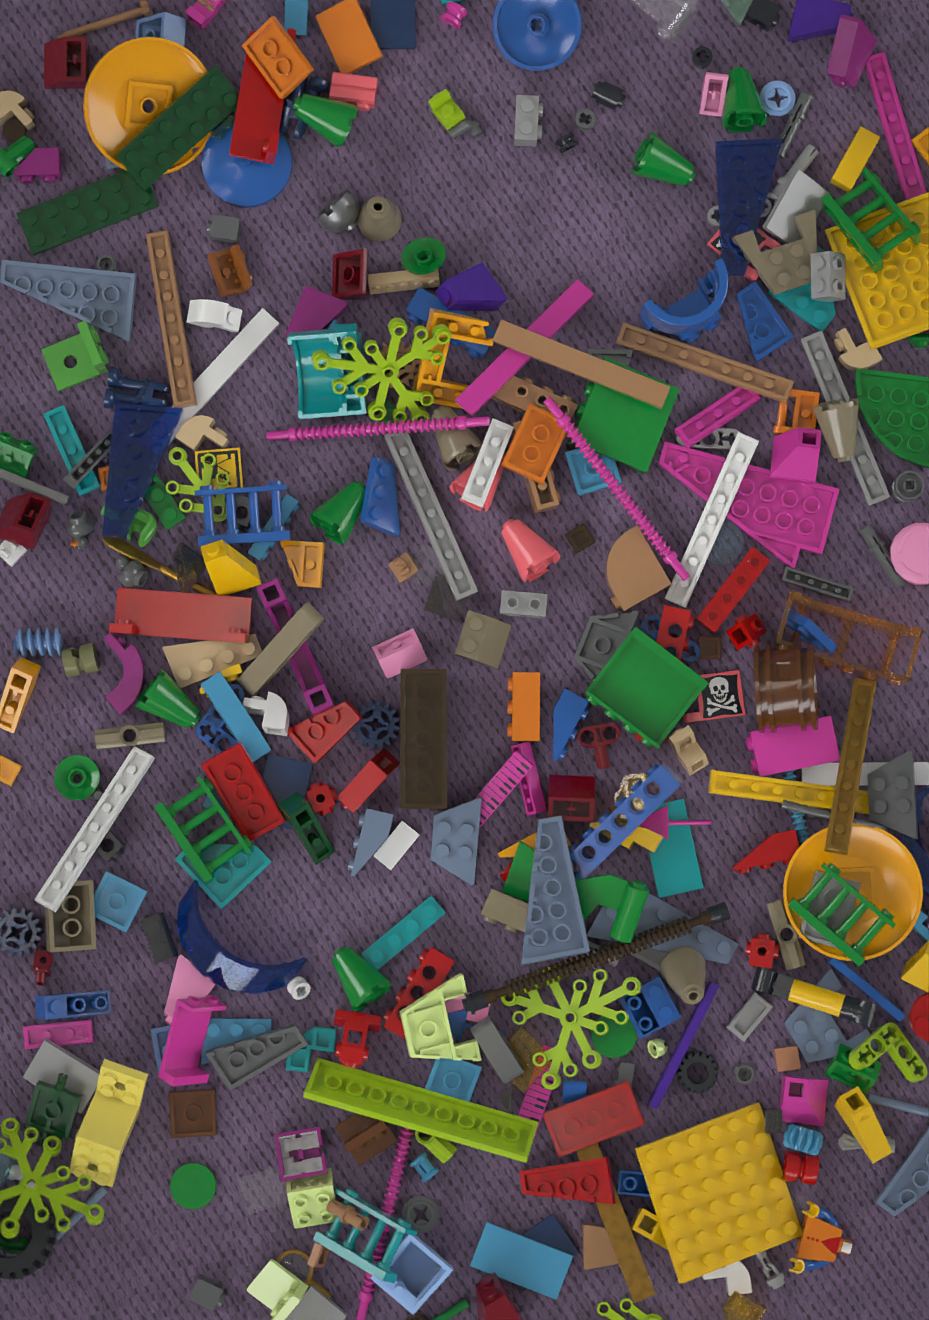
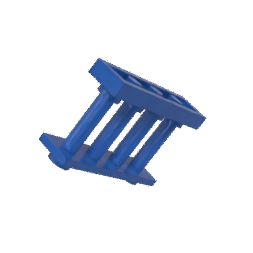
M270 481L268 486L214 489L213 485L200 486V490L195 491V496H203L205 532H203V536H198V546L219 540H224L227 544L291 540L290 531H285V527L282 525L280 491H287V485H282V481ZM257 492H271L272 532H262V528H260ZM248 493L251 529H249V533L240 534L239 530H237L235 494ZM212 495H226L228 523L226 535H217V531H214Z

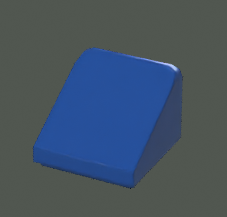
M565 1080L562 1089V1102L571 1103L586 1097L587 1082Z

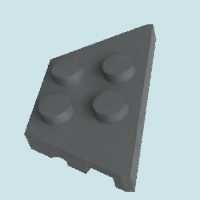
M632 611L631 613L623 614L612 613L607 616H590L573 659L586 671L592 680L597 677L637 625L641 615L640 612Z
M907 751L867 775L869 820L907 835L912 839H918L913 751Z

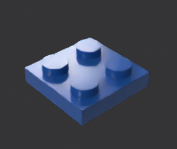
M788 608L783 612L782 616L787 620L786 625L794 632L798 631L801 634L800 639L807 645L808 643H813V646L821 652L824 649L832 653L837 648V645L809 618Z

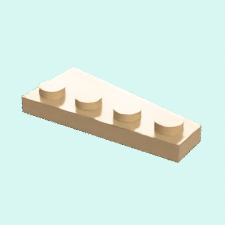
M250 634L249 644L207 640L162 647L176 683L180 688L209 678L231 666L256 659L262 652L256 634Z

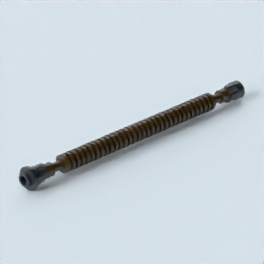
M725 902L708 907L707 911L699 913L697 917L687 919L686 916H683L682 920L681 918L677 919V923L675 920H672L671 924L670 922L666 923V927L664 924H661L660 928L659 926L654 927L655 931L653 928H650L649 932L647 930L643 931V933L639 932L638 937L634 934L631 943L622 942L621 944L617 940L616 945L614 942H611L610 946L606 944L605 950L603 946H600V952L595 948L593 949L594 954L590 950L588 955L587 953L582 954L583 958L581 954L577 955L578 960H576L575 956L571 957L572 962L567 958V964L562 960L560 961L561 966L556 962L554 963L555 968L553 964L549 965L550 970H548L547 966L543 967L544 972L541 968L538 969L539 974L534 970L532 971L533 976L529 972L527 973V978L524 974L521 975L522 980H520L519 976L515 977L516 982L513 978L510 979L511 984H509L508 980L504 981V987L495 990L491 988L486 991L481 989L470 994L468 992L464 993L465 998L461 999L466 1012L470 1011L474 1015L476 1011L489 1007L488 1004L496 1002V999L509 995L511 999L514 998L513 993L517 997L519 996L518 991L522 995L525 994L524 989H526L527 993L530 992V987L532 990H536L535 985H537L538 989L542 987L541 983L543 986H547L546 981H548L549 985L553 984L552 979L554 982H558V976L560 980H564L563 975L569 978V972L571 976H575L574 971L580 974V968L582 972H586V967L588 970H591L592 966L597 968V962L599 966H602V960L605 964H608V958L610 962H613L614 957L616 960L620 959L619 954L621 958H624L625 953L627 956H630L631 952L632 954L637 953L636 949L638 952H641L642 948L644 950L648 949L647 944L649 948L653 947V943L655 946L659 945L658 940L660 944H663L664 939L668 942L670 938L674 940L675 935L677 938L681 937V934L685 936L686 931L688 934L692 933L691 928L699 925L706 926L711 923L715 925L731 919Z

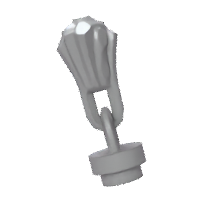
M844 1133L838 1139V1145L843 1151L863 1149L854 1136ZM885 1136L892 1153H894L895 1139Z
M766 1251L755 1254L763 1265L768 1286L777 1289L784 1285L785 1276L770 1262ZM773 1269L775 1274L771 1276L768 1271Z

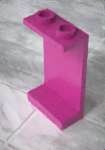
M831 716L818 718V730H813L812 726H807L806 731H801V726L777 728L775 733H771L770 728H767L765 733H759V730L748 732L749 737L745 738L748 751L752 750L754 759L750 760L752 773H757V776H766L840 761Z
M206 995L203 998L188 996L187 999H177L158 1077L169 1085L180 1086L208 1082L209 1074L198 1067L212 1011L226 1010L227 1007L218 1001L219 999L216 996Z

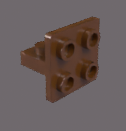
M358 1113L353 1114L335 1127L344 1141V1147L347 1152H351L358 1165L365 1163L397 1142V1138L387 1122Z

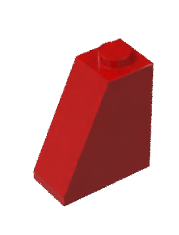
M383 748L366 764L337 798L346 809L354 813L400 765V762Z

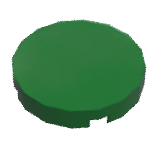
M620 1013L618 1015V1020L620 1022H623L625 1020V1015ZM600 1016L596 1020L597 1022H606L609 1027L608 1032L604 1035H598L594 1030H591L592 1043L601 1055L609 1058H619L628 1054L633 1049L636 1042V1030L630 1019L623 1025L617 1024L615 1020ZM601 1023L597 1026V1030L602 1033L605 1030V1026Z
M187 1163L174 1172L170 1181V1191L173 1199L180 1206L187 1209H199L206 1206L212 1200L216 1191V1180L213 1172L207 1166L201 1163Z

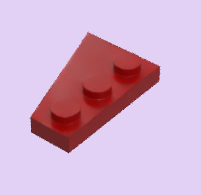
M345 701L288 728V735L315 764L363 716L349 701Z

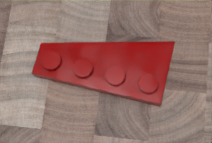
M609 1157L519 1171L522 1194L616 1204Z

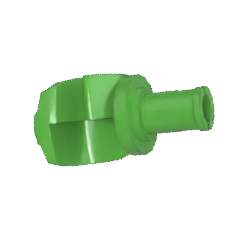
M107 502L101 510L102 516L117 522L118 531L121 533L126 532L129 542H131L132 534L138 532L140 534L138 545L141 548L145 547L156 533V519L151 513L143 509L128 507L123 511Z

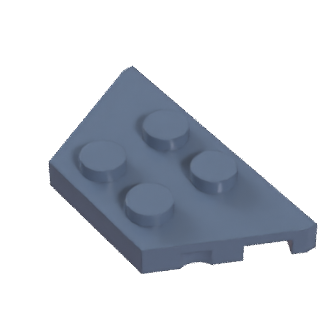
M477 797L474 800L461 803L434 815L431 860L470 885H475L482 797Z

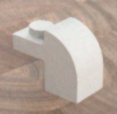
M190 300L187 323L205 328L217 327L230 332H239L242 310L231 307L228 303L214 300Z
M268 692L267 700L259 696L244 698L243 706L248 714L264 716L262 722L264 733L287 736L290 716L281 697L275 693Z
M741 1261L702 1276L703 1280L725 1277L729 1296L752 1293L749 1272Z

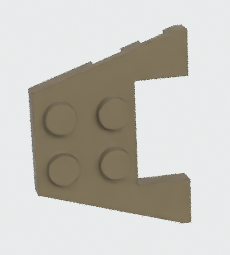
M815 210L794 217L801 237L800 240L760 252L753 230L732 238L733 242L743 251L745 258L758 271L756 273L773 295L811 283V254L817 253Z

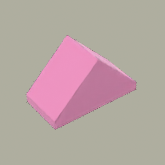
M706 72L703 80L699 114L722 117L728 82L727 74Z

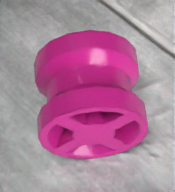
M449 1L446 5L447 10L441 14L440 20L455 29H460L461 20L466 17L468 12L461 5Z

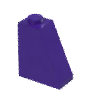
M796 0L787 41L794 42L836 34L841 15L853 17L854 13L850 12L852 5L834 0Z
M483 262L446 280L435 291L447 310L495 311L508 299Z

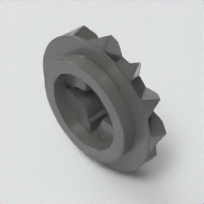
M415 1196L407 1201L402 1215L404 1220L411 1223V1228L418 1231V1233H426L437 1225L439 1208L434 1200L426 1196ZM427 1206L425 1215L429 1221L420 1218L414 1222L417 1213L413 1208L422 1210Z

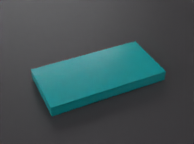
M684 799L662 803L652 812L654 813L668 806V820H688ZM668 825V839L663 838L655 853L648 850L658 898L703 888L690 825Z

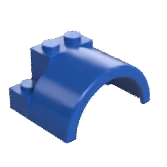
M720 258L714 262L716 266L706 274L707 277L697 280L698 290L670 305L665 310H663L660 303L655 305L652 299L644 303L639 318L646 330H654V332L660 330L677 336L680 342L687 341L690 344L699 338L698 334L706 330L708 333L719 326L717 322L721 319L719 310L726 298L729 281L723 259ZM711 295L714 298L713 302H711L708 296Z

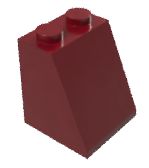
M496 1273L483 1277L475 1284L478 1320H524Z

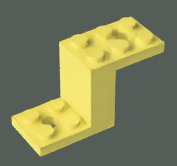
M104 1059L100 1069L96 1092L76 1136L69 1169L70 1173L76 1177L87 1175L99 1185L113 1187L122 1152L140 1111L148 1074Z

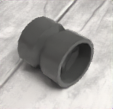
M904 471L891 483V494L900 503H910L923 493L925 487L924 479L916 471Z

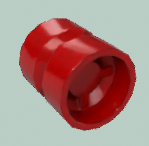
M785 1151L784 1164L782 1166L784 1176H782V1180L795 1182L797 1179H800L803 1184L815 1185L819 1171V1156L805 1153L801 1157L798 1152Z

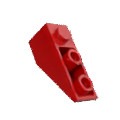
M796 830L770 834L731 867L732 871L738 870V874L752 872L751 867L759 865L760 869L774 867L773 862L782 861L783 865L789 864L792 856L799 848Z

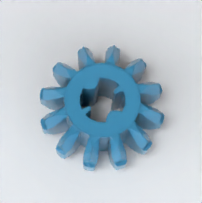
M793 1124L787 1126L783 1136L785 1147L812 1155L819 1154L823 1144V1135L820 1132Z

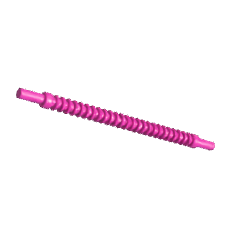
M551 396L547 398L544 404L557 419L556 423L558 426L563 427V432L568 433L567 437L572 438L571 442L576 443L575 447L580 448L579 453H584L583 458H588L587 463H592L591 468H595V473L600 474L599 478L604 479L603 483L608 484L607 488L612 489L611 494L615 493V499H620L619 504H624L623 509H627V514L632 515L631 519L636 520L635 524L640 525L639 529L644 530L643 535L647 534V540H652L651 545H656L655 550H659V555L664 556V562L670 564L683 581L688 579L690 575L678 561V555L675 551L670 550L671 546H666L667 541H663V536L658 535L659 531L654 530L655 526L650 525L651 521L646 520L647 515H642L643 510L639 511V505H634L635 500H631V495L626 494L627 490L622 489L623 485L618 484L619 480L614 479L615 474L611 475V469H606L607 464H602L603 459H599V454L594 453L595 449L590 448L591 444L586 443L587 438H582L583 433H578L579 428H574L575 423L570 422L571 418L569 415L561 411Z
M453 416L451 419L446 417L445 420L442 417L439 420L433 418L432 421L427 418L426 421L414 419L411 422L408 419L407 422L401 420L398 423L395 420L394 423L388 421L387 424L385 421H382L381 424L379 422H375V424L369 422V425H366L365 422L362 425L357 423L356 426L351 423L350 426L344 424L343 427L340 424L337 427L325 425L324 428L321 425L318 428L312 426V429L309 426L305 429L303 427L299 429L297 427H290L288 430L267 431L266 437L267 440L289 439L290 441H298L300 438L303 441L304 438L310 440L311 437L314 440L317 437L322 439L324 436L326 439L329 436L341 438L342 435L347 438L348 435L354 437L356 434L360 437L361 434L367 436L368 433L370 436H373V433H376L378 436L380 433L385 435L386 432L389 435L392 432L398 434L399 431L402 434L405 431L411 433L412 430L415 433L418 430L422 433L424 430L430 432L431 429L434 432L437 429L443 431L444 428L447 431L450 428L456 430V428L466 430L467 427L489 426L490 418L489 416L474 418L458 416L455 419Z
M405 1127L400 1130L402 1135L398 1137L400 1142H397L399 1148L395 1149L397 1155H394V1158L396 1160L392 1162L394 1168L390 1169L392 1171V1174L389 1175L391 1180L387 1182L389 1187H386L388 1193L384 1194L386 1200L382 1201L384 1207H381V1210L390 1216L391 1213L395 1212L393 1206H396L394 1200L398 1199L396 1193H399V1190L397 1188L401 1186L399 1181L403 1179L401 1174H404L402 1168L406 1167L404 1161H407V1158L405 1156L409 1154L407 1148L411 1147L409 1145V1141H412L410 1136L414 1134L412 1129ZM386 1224L374 1250L373 1260L376 1262L383 1258L381 1252L385 1251L383 1245L387 1244L385 1239L388 1238L386 1233L390 1231L388 1229L389 1224ZM365 1272L367 1277L363 1278L365 1284H362L363 1290L359 1293V1299L361 1300L356 1320H365L369 1302L373 1300L374 1294L372 1291L375 1290L373 1285L376 1283L370 1279L373 1275Z

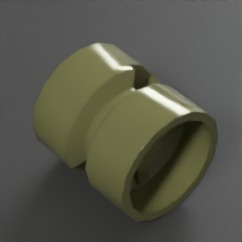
M94 643L80 645L79 649L75 647L61 649L63 667L67 678L79 676L82 671L89 674L100 670L99 662L95 661L94 657L97 655Z

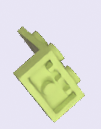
M327 1168V1175L286 1182L287 1197L295 1229L334 1222L336 1216L326 1210L328 1202L335 1198L331 1168Z
M270 1259L248 1286L247 1291L272 1310L270 1313L273 1316L271 1320H285L301 1301L308 1285L274 1259Z

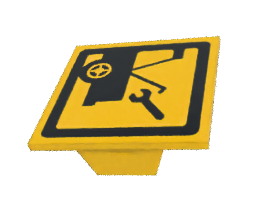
M240 447L195 451L196 474L201 480L204 469L202 458L205 454L210 453L216 457L211 485L214 486V489L218 488L216 475L221 471L226 472L230 476V482L227 484L226 489L243 488ZM211 456L205 459L206 464L210 465L213 463ZM220 475L219 482H226L227 476Z

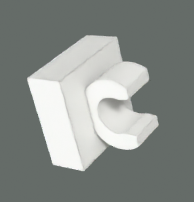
M5 540L0 545V557L11 567L28 551L21 545Z

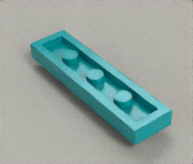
M62 405L43 415L70 472L86 455V452L66 407ZM93 469L76 486L80 497L101 488Z
M431 895L361 953V955L378 970L446 912Z

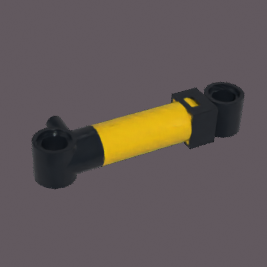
M757 967L751 985L753 990L873 1028L879 1008L876 1004L828 990L762 967Z

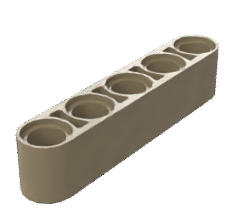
M307 602L238 678L237 682L251 696H256L260 692L259 689L262 690L321 625L325 618Z

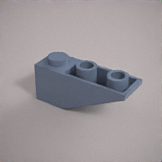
M366 809V813L361 812L358 825L362 826L360 835L356 834L353 848H357L355 857L350 858L348 870L352 871L351 876H355L389 837L393 814Z

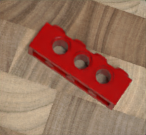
M752 547L695 621L711 634L715 633L770 560Z
M432 946L429 950L424 949L418 959L422 963L417 970L412 969L406 979L410 983L405 990L401 988L394 999L398 1002L395 1008H389L383 1017V1020L386 1021L384 1027L405 1039L399 1009L405 1005L409 1006L420 999L414 998L411 995V989L414 986H421L424 990V995L431 992L442 984L455 960ZM426 966H432L436 970V975L431 979L425 978L423 975V969Z

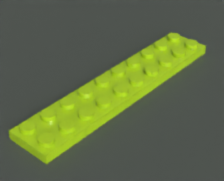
M317 1058L303 1097L527 1163L538 1126L537 1121L359 1069L345 1067L321 1058Z

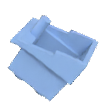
M407 1234L400 1242L390 1264L391 1271L398 1274L395 1283L384 1282L374 1276L370 1279L414 1315L453 1271V1266L420 1238Z

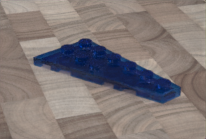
M783 139L715 142L720 255L726 265L728 276H744L749 261L743 255L744 253L740 247L733 242L732 238L752 230L756 236Z
M115 403L102 530L103 537L126 539L182 416L183 408Z

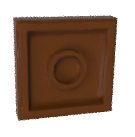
M215 1089L169 1091L171 1138L217 1136Z

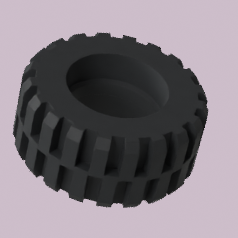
M21 1195L2 1201L0 1215L12 1212ZM31 1198L22 1214L28 1218L32 1225L33 1234L31 1242L24 1252L16 1256L0 1254V1278L21 1279L24 1276H30L35 1273L34 1271L41 1269L45 1265L47 1258H51L53 1246L57 1243L55 1234L58 1230L54 1222L55 1216L49 1210L45 1201L42 1200V1203L49 1211V1218L44 1223L36 1221L35 1209ZM39 1212L37 1215L43 1218L46 1216V1213Z

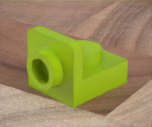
M447 89L437 93L428 101L433 114L446 130H449L465 119L464 113L452 100Z

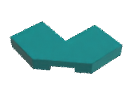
M312 1027L304 1034L308 1040V1045L287 1057L285 1070L309 1072L311 1050L334 1052L337 1029Z

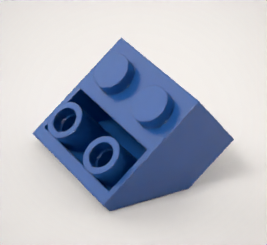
M658 975L642 983V990L639 994L635 996L626 994L619 998L640 1039L681 1018Z

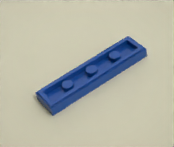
M830 957L826 961L896 1021L901 1022L905 1017L901 1010L841 960Z

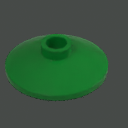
M420 238L412 241L405 247L401 256L402 264L407 271L413 274H429L437 270L444 263L446 250L444 245L434 238Z
M72 755L65 758L59 763L54 773V783L58 792L65 798L75 801L90 797L96 791L100 782V773L97 765L90 758L82 755ZM76 775L82 776L80 783L74 781Z

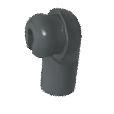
M463 120L450 128L448 132L455 139L464 132H471L473 137H477L483 133V130L478 121Z

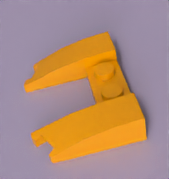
M430 309L426 326L428 332L427 339L432 337V330L436 325L444 324L449 328L452 339L493 346L492 338L486 339L484 326H489L488 321L448 311ZM441 334L439 339L444 338L446 334ZM450 341L444 345L437 344L429 350H441L445 357L444 362L441 365H434L431 360L421 359L418 374H415L412 391H430L434 398V404L462 408L455 401L469 385L441 379ZM436 355L434 360H438L441 355ZM425 396L423 401L429 400L430 396Z

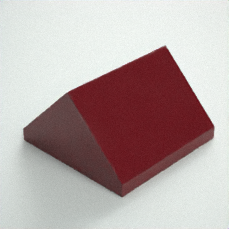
M363 248L333 254V297L338 299L367 300V249Z

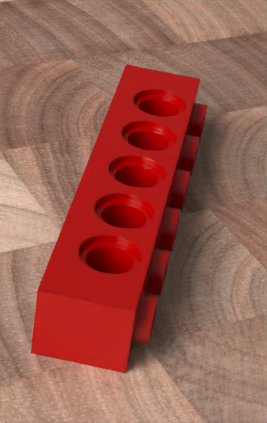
M664 605L656 642L664 649L669 646L674 647L677 652L675 657L684 663L685 661L681 660L682 651L687 652L689 638L685 637L687 629L692 630L694 616H691L690 610ZM673 624H678L681 627V634L678 637H671L668 633L669 627ZM636 732L635 739L641 741L643 737Z

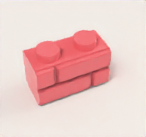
M333 72L329 99L358 106L359 111H369V108L375 109L378 78Z

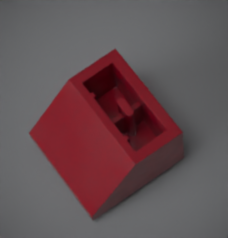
M86 36L61 37L45 43L44 88L85 89L90 76V45Z
M30 492L8 499L0 514V539L34 549L51 516V499Z
M549 774L547 818L561 816L562 821L594 822L595 776Z

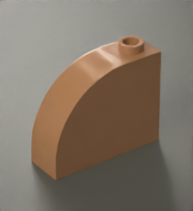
M638 525L629 529L617 539L607 558L606 580L613 595L610 599L616 610L621 609L622 612H625L669 587L671 582Z

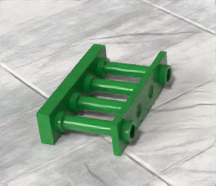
M864 168L862 170L863 182L839 199H833L828 193L821 200L824 211L871 269L877 273L883 268V255L909 237L916 245L919 244L921 230L914 221H909L881 187L877 175L874 172L870 173L867 168ZM870 188L877 198L853 215H846L843 211V206ZM881 205H884L890 212V215L865 232H860L856 227V223ZM895 221L904 229V231L879 248H873L869 243L872 237Z
M199 776L196 778L200 784L199 787L171 806L169 804L165 806L160 802L154 808L203 881L209 884L214 880L212 874L216 868L242 850L251 855L252 851L250 848L253 845L246 834L243 837L240 835L212 794V791L215 789L208 778L203 780ZM206 793L213 805L185 824L181 823L178 825L174 820V817L177 816L176 813ZM219 812L226 823L199 842L191 844L186 837L189 835V831ZM232 831L239 842L212 861L204 863L199 857L202 854L201 851Z
M823 862L821 868L826 872L803 898L800 897L797 900L793 897L788 902V907L860 967L865 961V957L862 955L864 953L863 949L886 923L894 928L896 925L893 921L894 916L885 908L881 911L839 875L841 871L830 862L827 865ZM834 878L844 887L821 913L818 912L815 915L809 910L811 907L810 903L829 881ZM852 893L861 903L839 928L832 930L826 925L829 922L827 919L847 896ZM870 908L879 918L856 944L850 945L844 940L846 938L845 934L864 912Z

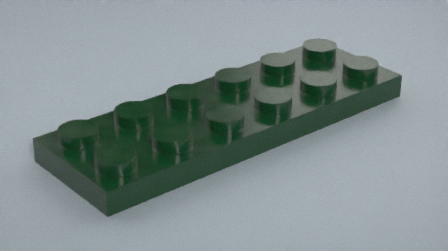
M213 65L114 156L140 187L146 190L237 108L238 92L217 66Z
M125 170L16 214L31 252L35 256L157 208L159 205L151 186L143 190L129 172Z

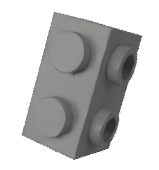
M516 95L514 146L536 147L537 139L542 138V125H538V117L543 115V103H539V96Z
M832 251L811 254V299L823 302L846 300L845 254Z

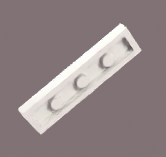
M494 418L492 419L461 499L483 507L514 428L513 426Z

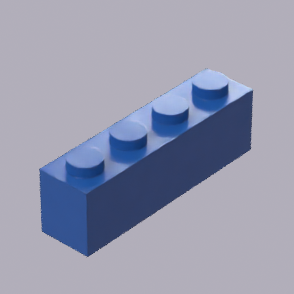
M420 287L406 309V314L409 316L408 320L416 325L422 323L427 326L431 308L469 316L460 310H447L438 297ZM484 326L486 339L492 338L493 340L496 331L488 326ZM450 339L452 346L458 348L461 345L468 349L466 353L475 359H478L479 356L484 359L491 347L489 345Z

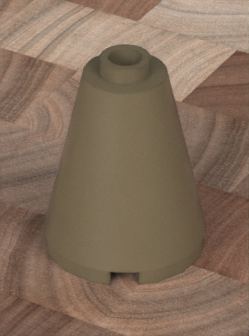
M376 196L366 201L360 207L357 222L361 233L368 239L386 241L394 237L399 231L402 216L398 206L393 201Z
M849 398V402H845L843 399L833 400L813 406L815 416L832 458H837L838 462L849 461L851 456L855 455L859 409L858 398Z
M440 406L433 411L434 414L431 419L436 418V420L442 417L445 420L446 417L451 419L453 416L457 419L458 415L451 407ZM469 427L466 430H459L458 428L453 430L450 428L447 431L444 428L443 431L437 429L435 434L444 467L448 471L458 470L457 465L466 462L467 466L477 459L483 442Z
M680 946L669 951V955L661 961L660 970L663 979L685 1003L696 1004L700 1002L704 997L706 961L704 956L690 946Z

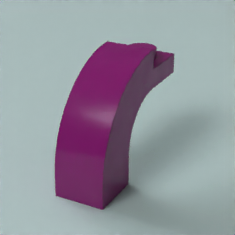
M109 633L103 639L121 659L124 672L120 684L106 696V699L119 714L123 715L136 703L142 693L145 683V666L141 654L135 645L131 644L125 649L124 646L127 643L119 634L114 636L112 633Z

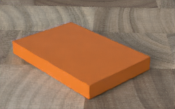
M344 0L315 16L341 73L352 74L383 57L358 0Z
M271 16L242 45L280 99H285L314 71V68L275 16Z
M530 403L501 466L542 485L567 432H563L564 428L558 426L556 423L557 419L552 413Z

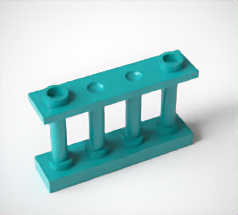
M346 1188V1191L336 1189L335 1193L344 1198L342 1204L347 1206L353 1203L361 1208L360 1214L368 1217L370 1213L378 1218V1222L365 1250L361 1252L356 1250L357 1246L355 1245L361 1231L353 1226L347 1241L344 1240L342 1242L339 1240L340 1236L338 1233L343 1222L337 1216L330 1231L327 1230L326 1233L317 1231L313 1240L379 1280L395 1283L398 1274L391 1271L390 1264L404 1234L416 1236L418 1231L410 1227V1222L402 1218L397 1220L358 1197L359 1193L350 1188ZM386 1224H389L396 1228V1231L382 1261L376 1262L373 1260L374 1250Z

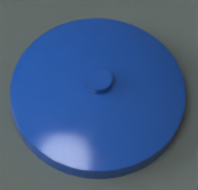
M499 0L494 11L492 26L495 42L499 50L511 63L526 70L542 71L562 64L572 55L580 41L583 23L581 11L576 0Z
M231 120L217 128L205 144L202 154V170L205 180L212 192L228 204L244 208L261 206L277 197L285 188L290 178L292 158L289 146L280 133L277 154L273 165L230 156L229 150L234 120Z

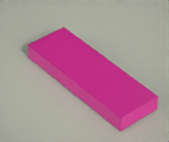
M92 1019L23 1026L25 1049L40 1048L46 1038L59 1046L94 1042Z

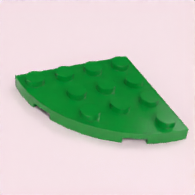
M856 369V397L859 401L861 414L871 432L882 445L901 459L924 468H929V377Z

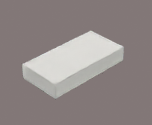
M401 821L373 856L388 869L392 870L419 837V834L405 822Z

